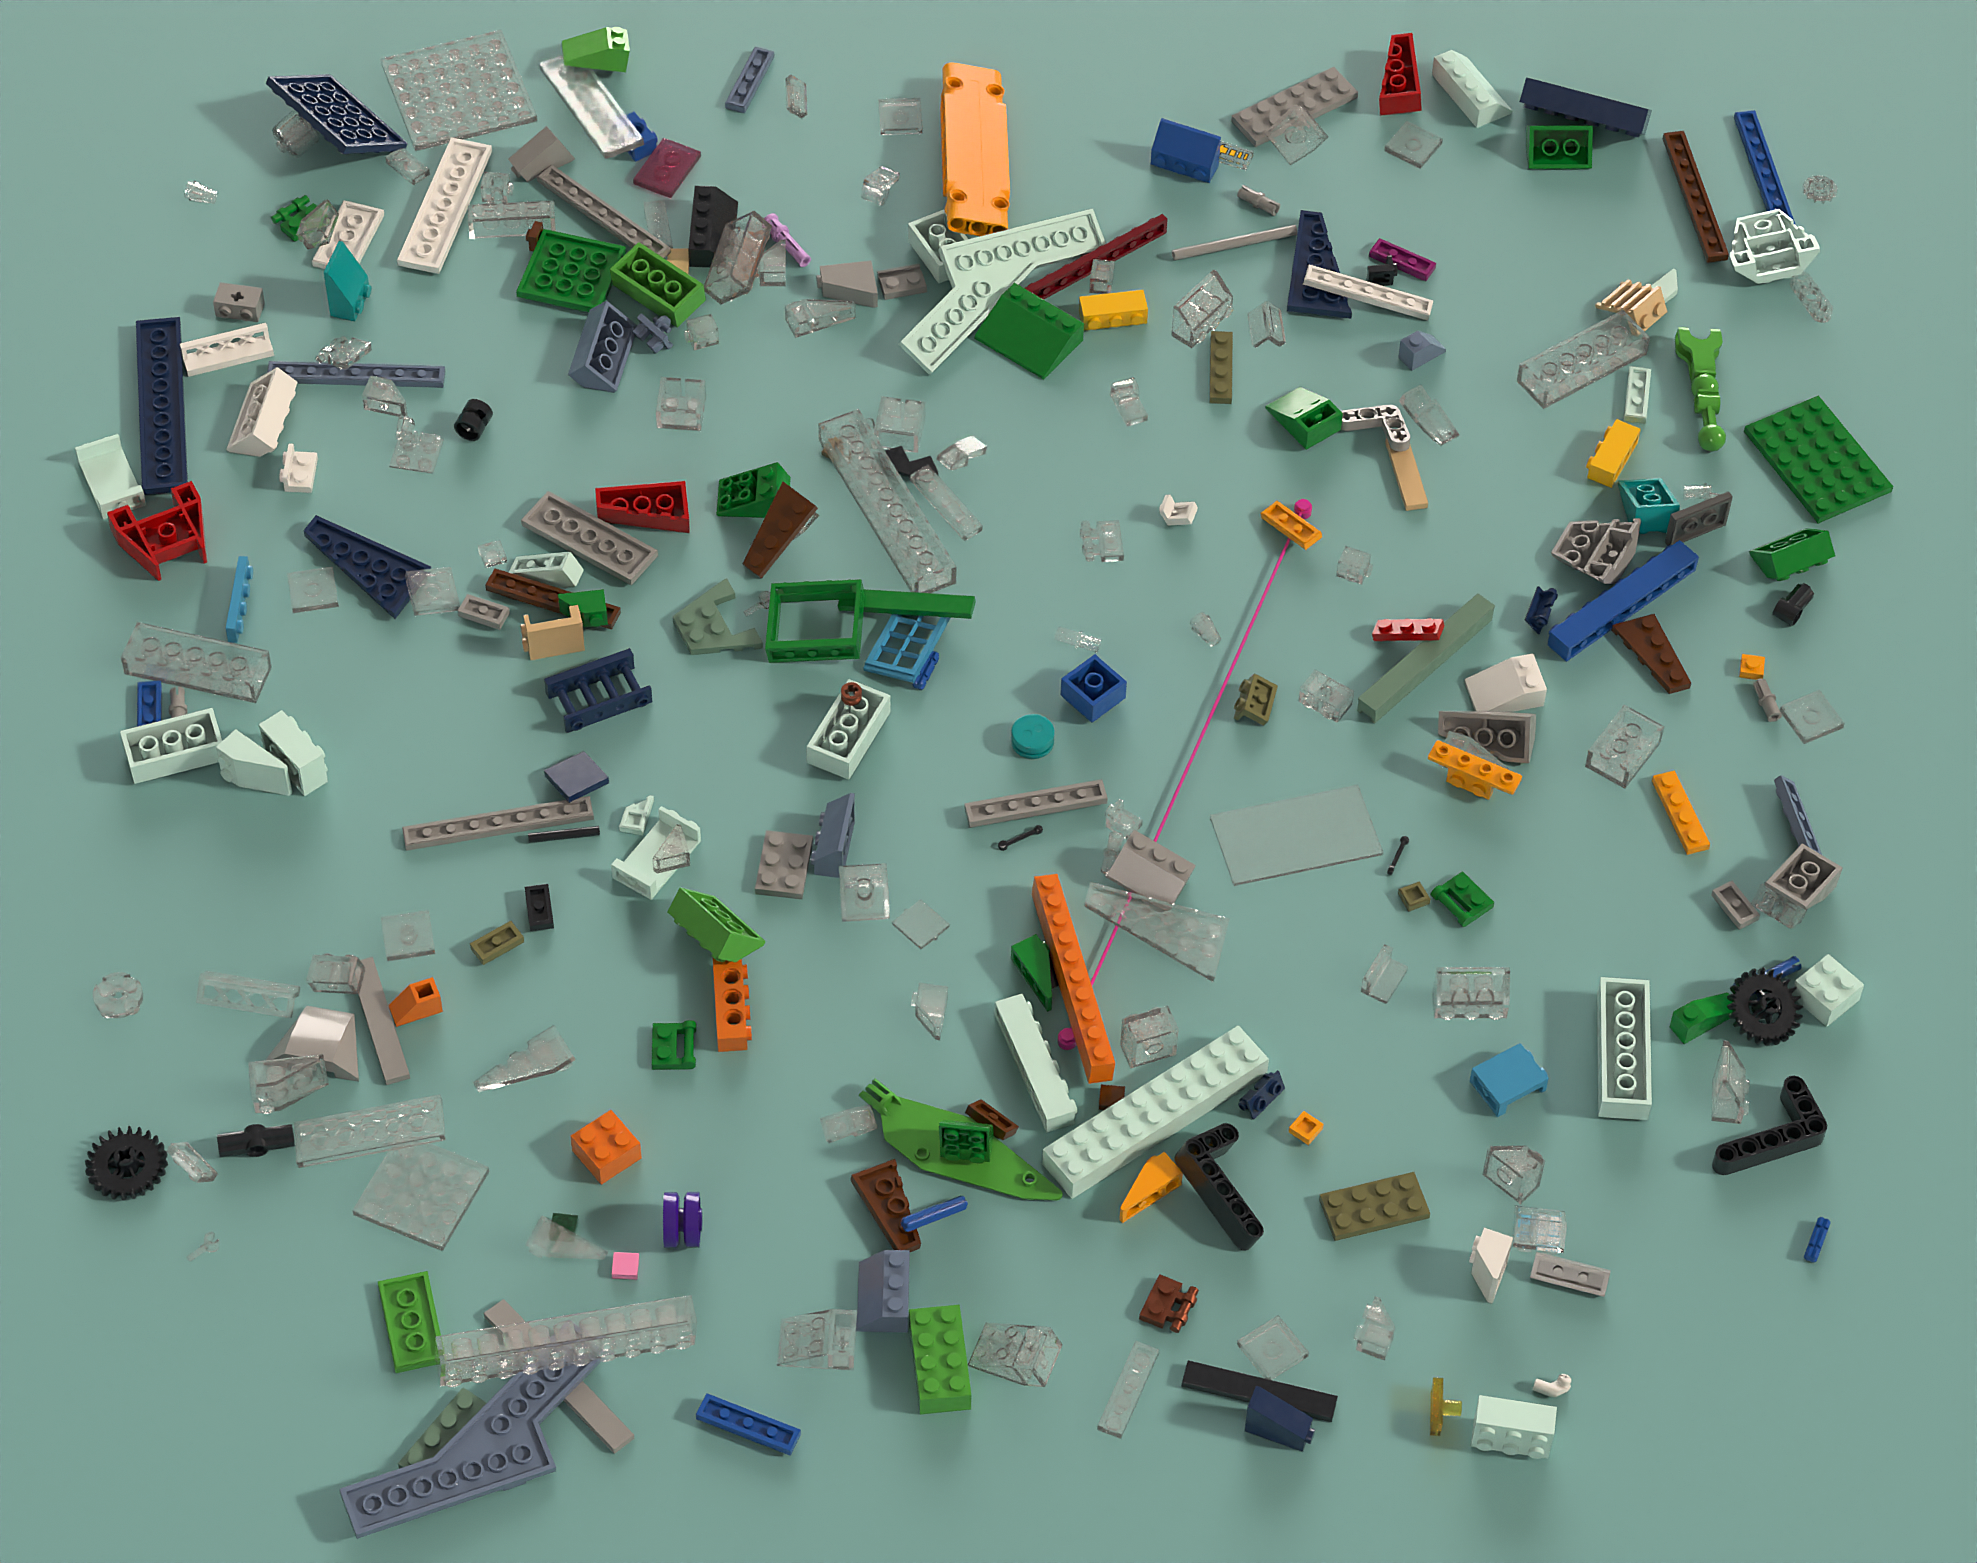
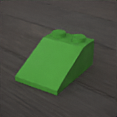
M605 27L562 40L561 47L564 66L626 72L630 53L627 29Z

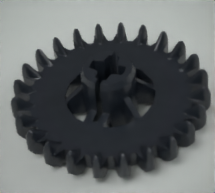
M1764 967L1760 968L1757 973L1756 969L1753 968L1749 971V974L1744 972L1741 974V978L1735 979V985L1730 987V991L1733 994L1727 996V999L1732 1003L1728 1004L1727 1008L1733 1011L1729 1015V1018L1736 1020L1733 1026H1740V1035L1746 1032L1748 1041L1754 1038L1757 1045L1761 1044L1762 1041L1765 1046H1769L1771 1043L1778 1045L1781 1041L1786 1042L1789 1039L1788 1036L1795 1034V1031L1792 1029L1800 1027V1023H1796L1794 1020H1800L1803 1015L1796 1013V1011L1803 1008V1005L1795 1004L1801 996H1792L1797 987L1787 988L1791 981L1790 979L1781 982L1783 973L1773 977L1774 969H1770L1765 975ZM1756 992L1758 998L1755 1001L1749 1000L1751 995ZM1749 1006H1752V1014L1750 1013ZM1775 1013L1779 1014L1776 1021L1772 1023V1015ZM1759 1019H1765L1766 1024L1760 1023Z
M128 1126L126 1134L118 1127L117 1136H114L110 1130L108 1131L109 1140L99 1136L101 1146L92 1143L95 1153L87 1152L90 1160H85L87 1167L85 1173L89 1176V1183L94 1185L96 1191L102 1190L103 1196H108L111 1193L112 1199H116L120 1195L122 1200H126L128 1195L135 1199L137 1193L144 1196L145 1189L154 1190L153 1183L159 1184L161 1182L159 1176L166 1174L164 1168L168 1166V1161L166 1160L168 1154L164 1150V1144L162 1142L159 1143L157 1135L151 1139L150 1130H147L146 1134L142 1136L141 1127H138L135 1134H133L131 1126ZM142 1155L145 1161L140 1160L138 1158ZM139 1167H143L142 1171L135 1176ZM109 1168H116V1170L111 1174Z

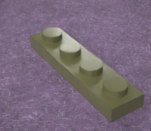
M1211 331L1209 403L1232 404L1233 332Z

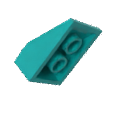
M338 241L324 270L330 316L355 321L358 314L362 313L365 299L370 297L372 287L369 285L368 275L343 241Z
M1662 478L1618 480V487L1628 522H1633L1635 518L1641 519L1639 534H1646L1649 531L1667 533L1670 516L1680 511V504Z

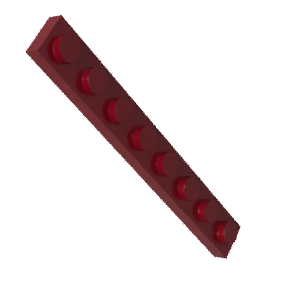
M1163 213L1155 218H1151L1148 222L1134 227L1122 236H1117L1109 243L1099 246L1088 254L1082 255L1070 264H1065L1062 268L1047 274L1044 278L1030 283L1025 289L1044 300L1166 234L1168 218Z

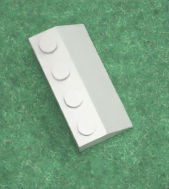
M278 367L251 382L226 450L231 453L258 457L268 452H273L278 445L277 439L284 428L283 422L290 411L289 405L296 394L295 388L298 382Z

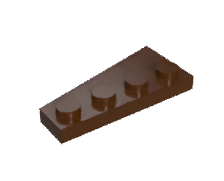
M782 481L742 564L762 579L816 512L817 506Z
M1655 614L1612 625L1611 631L1624 640L1623 644L1629 650L1632 649L1638 656L1639 662L1651 670V675L1668 694L1690 689L1691 681Z
M892 1159L852 1174L850 1181L893 1250H910V1252L920 1249L921 1240L917 1229L905 1232L903 1227H901L902 1218L911 1215L908 1199L905 1197L902 1188L901 1176L897 1172L896 1160Z

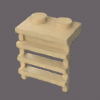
M1629 279L1625 282L1622 281L1620 286L1601 303L1597 302L1595 304L1598 309L1628 315L1633 333L1637 335L1644 333L1667 313L1660 286L1652 288L1651 284L1642 286L1641 282L1632 284Z

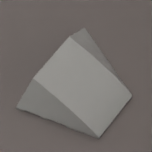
M1635 518L1633 522H1620L1619 519H1615L1611 523H1599L1597 520L1569 522L1551 554L1563 564L1587 574L1604 584H1616L1636 552L1641 519Z
M306 1006L263 1064L282 1069H288L289 1065L329 1071L334 1072L335 1078L359 1082L355 1015Z

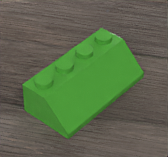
M680 887L667 911L674 918V923L684 927L690 937L697 939L699 945L713 953L712 957L720 962H725V960L737 962L764 946L766 942L713 895Z

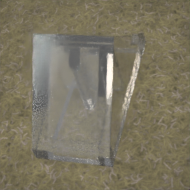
M676 824L653 857V871L656 873L690 866L689 849L682 827L679 824Z

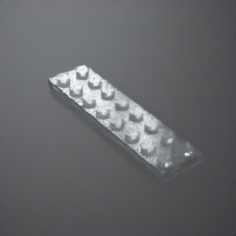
M563 56L540 63L542 73L605 159L644 145V139L592 69L564 66Z

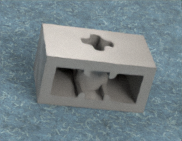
M220 282L213 301L215 315L222 318L258 322L265 304L263 289Z

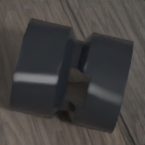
M468 400L462 413L454 423L456 433L469 441L478 440L492 418L493 411L488 404L481 400Z

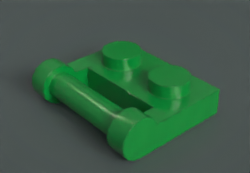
M1463 871L1443 885L1436 886L1430 894L1458 918V923L1462 927H1466L1494 907V901ZM1449 893L1468 912H1464L1447 894Z
M695 1021L653 1023L652 1070H689L696 1067L694 1033L697 1030V1024ZM677 1034H684V1057L677 1058Z

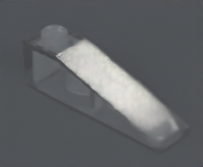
M553 1025L527 1042V1049L519 1052L515 1051L509 1055L507 1064L496 1065L473 1083L478 1092L545 1076L557 1071H565L572 1066V1062L576 1059Z

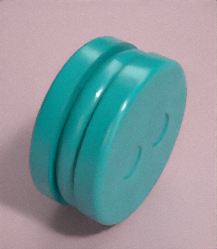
M1028 714L1018 718L1011 730V744L1014 751L1028 759H1038L1046 756L1054 746L1055 731L1053 724L1046 717L1038 714Z

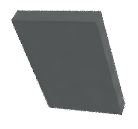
M1725 492L1671 514L1665 544L1667 546L1673 545L1679 540L1686 542L1726 526L1733 498L1730 492Z

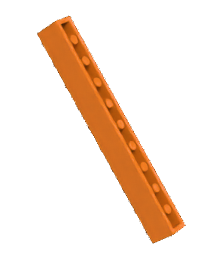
M1058 874L1034 876L1031 895L1045 941L1050 950V958L1088 1084L1112 1081L1115 1060Z

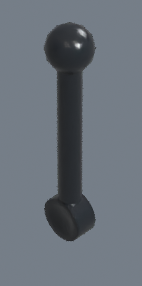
M1036 825L1033 830L1009 841L1002 840L998 843V848L1001 851H1005L1013 843L1035 833L1041 834L1043 828L1041 825Z
M1402 836L1400 839L1401 844L1387 871L1389 875L1393 874L1405 845L1409 843L1407 836Z

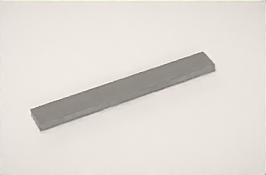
M551 165L537 176V181L629 247L633 248L640 242L663 258L671 253L669 246L555 166Z
M586 796L570 803L567 800L404 826L402 829L407 851L594 820L590 796Z
M504 1299L484 1313V1318L526 1362L546 1344ZM583 1381L563 1400L614 1454L634 1439V1434Z

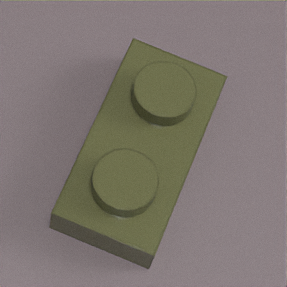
M509 921L471 942L470 948L480 962L485 965L524 943V937L513 922Z

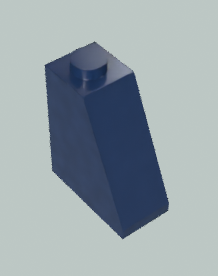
M1259 1386L1255 1387L1247 1407L1245 1432L1302 1452L1306 1443L1311 1444L1315 1434V1429L1312 1428V1417Z

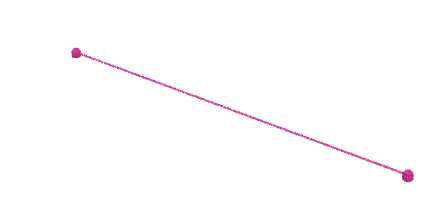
M1300 499L1294 505V513L1302 519H1307L1311 516L1312 504L1307 499ZM1288 538L1285 543V546L1281 552V555L1277 561V564L1273 570V573L1269 579V582L1265 588V591L1261 597V600L1257 606V609L1253 615V618L1249 624L1245 636L1240 644V647L1236 653V656L1232 662V665L1228 671V674L1224 680V683L1220 689V692L1216 698V701L1212 707V710L1208 716V719L1204 725V728L1200 734V737L1196 743V746L1192 752V755L1188 761V764L1184 770V773L1180 779V782L1176 788V791L1172 797V800L1156 833V836L1153 840L1155 842H1157L1158 837L1162 831V828L1166 822V819L1170 813V810L1174 804V801L1178 795V792L1182 786V783L1186 777V774L1190 768V765L1194 759V756L1198 750V747L1202 741V738L1206 732V729L1210 723V720L1214 714V711L1218 705V702L1222 696V693L1226 687V684L1230 678V675L1234 669V666L1238 660V657L1242 651V648L1246 642V639L1250 633V630L1254 624V621L1258 615V612L1262 606V603L1266 597V594L1270 588V585L1274 579V576L1290 543V538ZM1130 892L1091 979L1092 986L1134 894ZM1072 1027L1064 1028L1058 1033V1045L1064 1050H1071L1077 1045Z

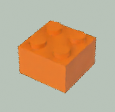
M609 1110L571 1135L572 1151L601 1185L642 1159L640 1142L612 1110Z

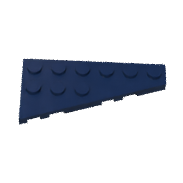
M317 515L303 530L304 536L394 619L397 618L432 572L431 566Z

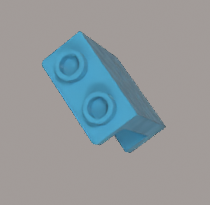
M1519 1043L1473 1067L1470 1083L1495 1115L1499 1117L1506 1113L1507 1105L1537 1089L1541 1093L1546 1091L1549 1078L1547 1072L1534 1061L1532 1053Z

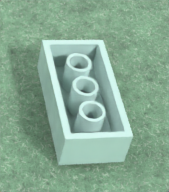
M850 679L846 683L854 682L862 688L861 702L854 706L846 705L841 700L840 692L807 745L808 764L848 780L890 714V695ZM848 692L850 696L855 695L853 692Z
M213 708L120 731L134 784L218 763L216 746L222 742Z

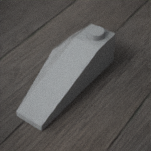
M1439 711V735L1471 746L1480 752L1488 753L1505 762L1530 763L1535 740L1536 714Z

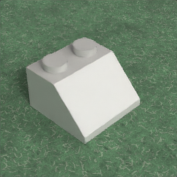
M1484 1228L1481 1237L1476 1235L1469 1262L1473 1263L1471 1274L1487 1302L1493 1303L1508 1263L1513 1237Z

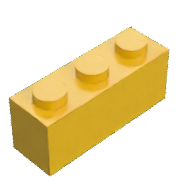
M1144 290L1080 296L1079 315L1081 322L1084 323V330L1147 324L1148 307Z
M1618 419L1615 420L1612 427L1608 426L1604 434V441H1599L1595 450V456H1590L1586 468L1589 469L1587 478L1612 488L1638 444L1641 429Z

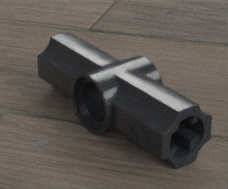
M252 1124L247 1126L244 1131L217 1135L220 1157L245 1153L251 1157H260L265 1155L268 1150L295 1146L292 1124L268 1128L261 1124Z

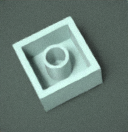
M1828 954L1795 981L1794 987H1797V989L1792 993V996H1801L1797 1002L1803 1005L1807 1011L1827 1027L1860 1000L1864 984Z

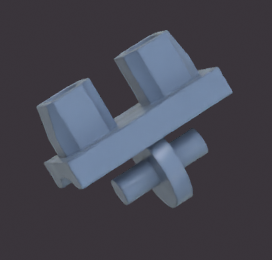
M642 313L637 317L640 323L633 332L641 341H644L651 334L653 337L646 344L652 351L657 353L664 346L668 350L673 346L668 340V336L664 333H670L672 330L669 327L671 320L667 316H661L660 318L655 316L653 318L655 324Z

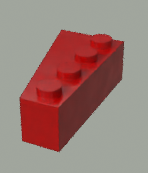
M1412 33L1391 35L1388 59L1379 96L1380 116L1422 111L1421 91Z
M685 481L595 488L597 518L606 523L690 533Z

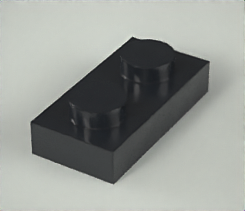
M541 884L524 887L530 931L553 929L554 923L549 885Z

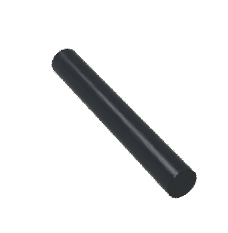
M599 826L546 831L528 833L529 843L600 835Z

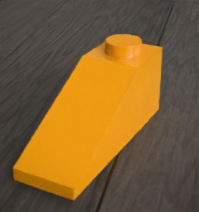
M1165 1152L1158 1156L1154 1155L1146 1161L1120 1207L1119 1220L1122 1223L1182 1185L1183 1173Z

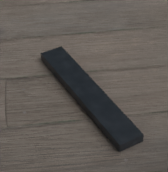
M1189 1360L1187 1361L1181 1385L1182 1387L1245 1402H1250L1255 1387L1259 1386L1308 1416L1332 1422L1338 1398L1336 1395Z

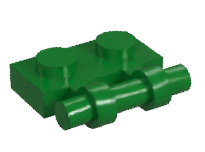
M306 195L301 198H295L291 201L292 204L285 208L281 207L276 211V214L271 216L273 223L283 222L280 224L281 231L294 242L328 221L327 214L316 204L313 203L308 207L305 206L310 202ZM295 211L298 212L293 217L290 216V214L294 213Z

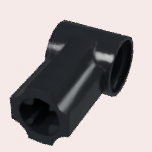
M1805 583L1797 584L1786 598L1782 597L1778 601L1772 615L1794 626L1799 620L1803 609L1814 597L1811 587Z

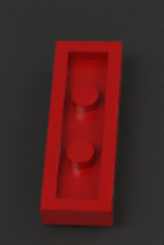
M1383 619L1377 621L1372 637L1374 641H1433L1440 639L1445 625L1443 619Z

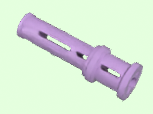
M776 214L767 215L762 220L761 227L764 230H768L775 242L781 243L800 267L807 266L811 261V257L791 237L788 227L779 222Z

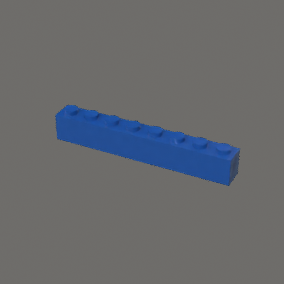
M1680 540L1673 545H1668L1658 556H1652L1645 565L1635 568L1625 579L1618 580L1611 589L1604 590L1598 598L1592 602H1587L1581 610L1571 613L1564 622L1554 625L1549 631L1547 645L1567 662L1611 631L1613 624L1624 622L1696 571L1699 556Z

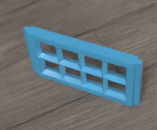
M892 614L865 662L864 671L914 683L951 618L941 617L937 625L921 622L924 616H919L917 621L903 618L901 614ZM898 622L913 625L909 635L893 632ZM917 627L933 630L928 640L913 637ZM890 637L905 640L900 650L885 646ZM909 642L925 645L920 655L905 651ZM882 651L897 655L892 665L877 661ZM901 656L917 660L912 669L896 666Z

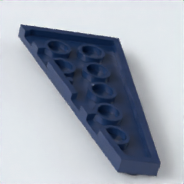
M1301 210L1287 311L1351 319L1352 311L1348 305L1347 297L1303 285L1308 265L1340 273L1332 252L1333 248L1331 242H1329L1328 231L1322 212Z

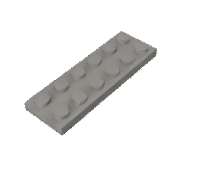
M1332 67L1232 115L1231 122L1257 147L1358 98V91L1335 67Z
M549 491L521 519L523 527L629 585H632L658 557V550Z

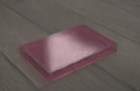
M663 138L634 177L633 184L672 198L700 159L701 151Z

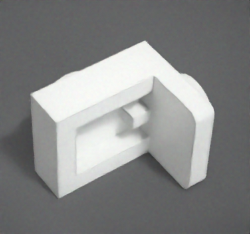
M1165 495L1160 505V514L1168 526L1192 524L1198 507L1195 502L1175 503L1171 495Z

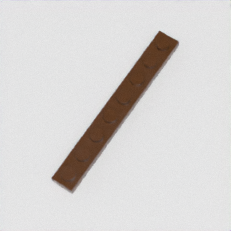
M1685 132L1663 133L1664 145L1707 263L1728 260V250Z

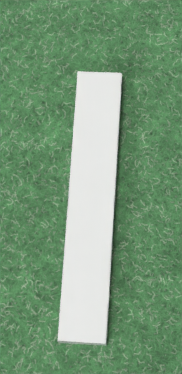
M1308 265L1303 285L1427 321L1433 305V300L1313 265Z

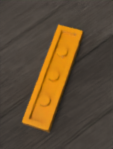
M1675 770L1654 775L1652 783L1686 854L1709 850L1710 842Z

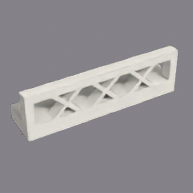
M266 323L180 343L188 377L274 356ZM263 332L264 334L263 336L252 337L255 333ZM234 338H241L238 342H231ZM219 343L217 347H209L211 344ZM189 349H198L196 352L187 354L186 350Z

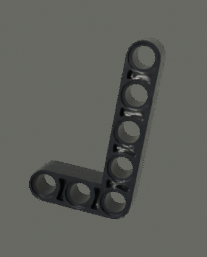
M1794 1075L1787 1077L1784 1080L1780 1093V1100L1792 1122L1719 1145L1712 1162L1713 1170L1719 1175H1729L1821 1145L1828 1125L1802 1078Z
M1223 1123L1188 1139L1175 1154L1174 1160L1232 1242L1239 1249L1246 1251L1260 1239L1264 1229L1214 1160L1227 1153L1239 1138V1132L1233 1125Z

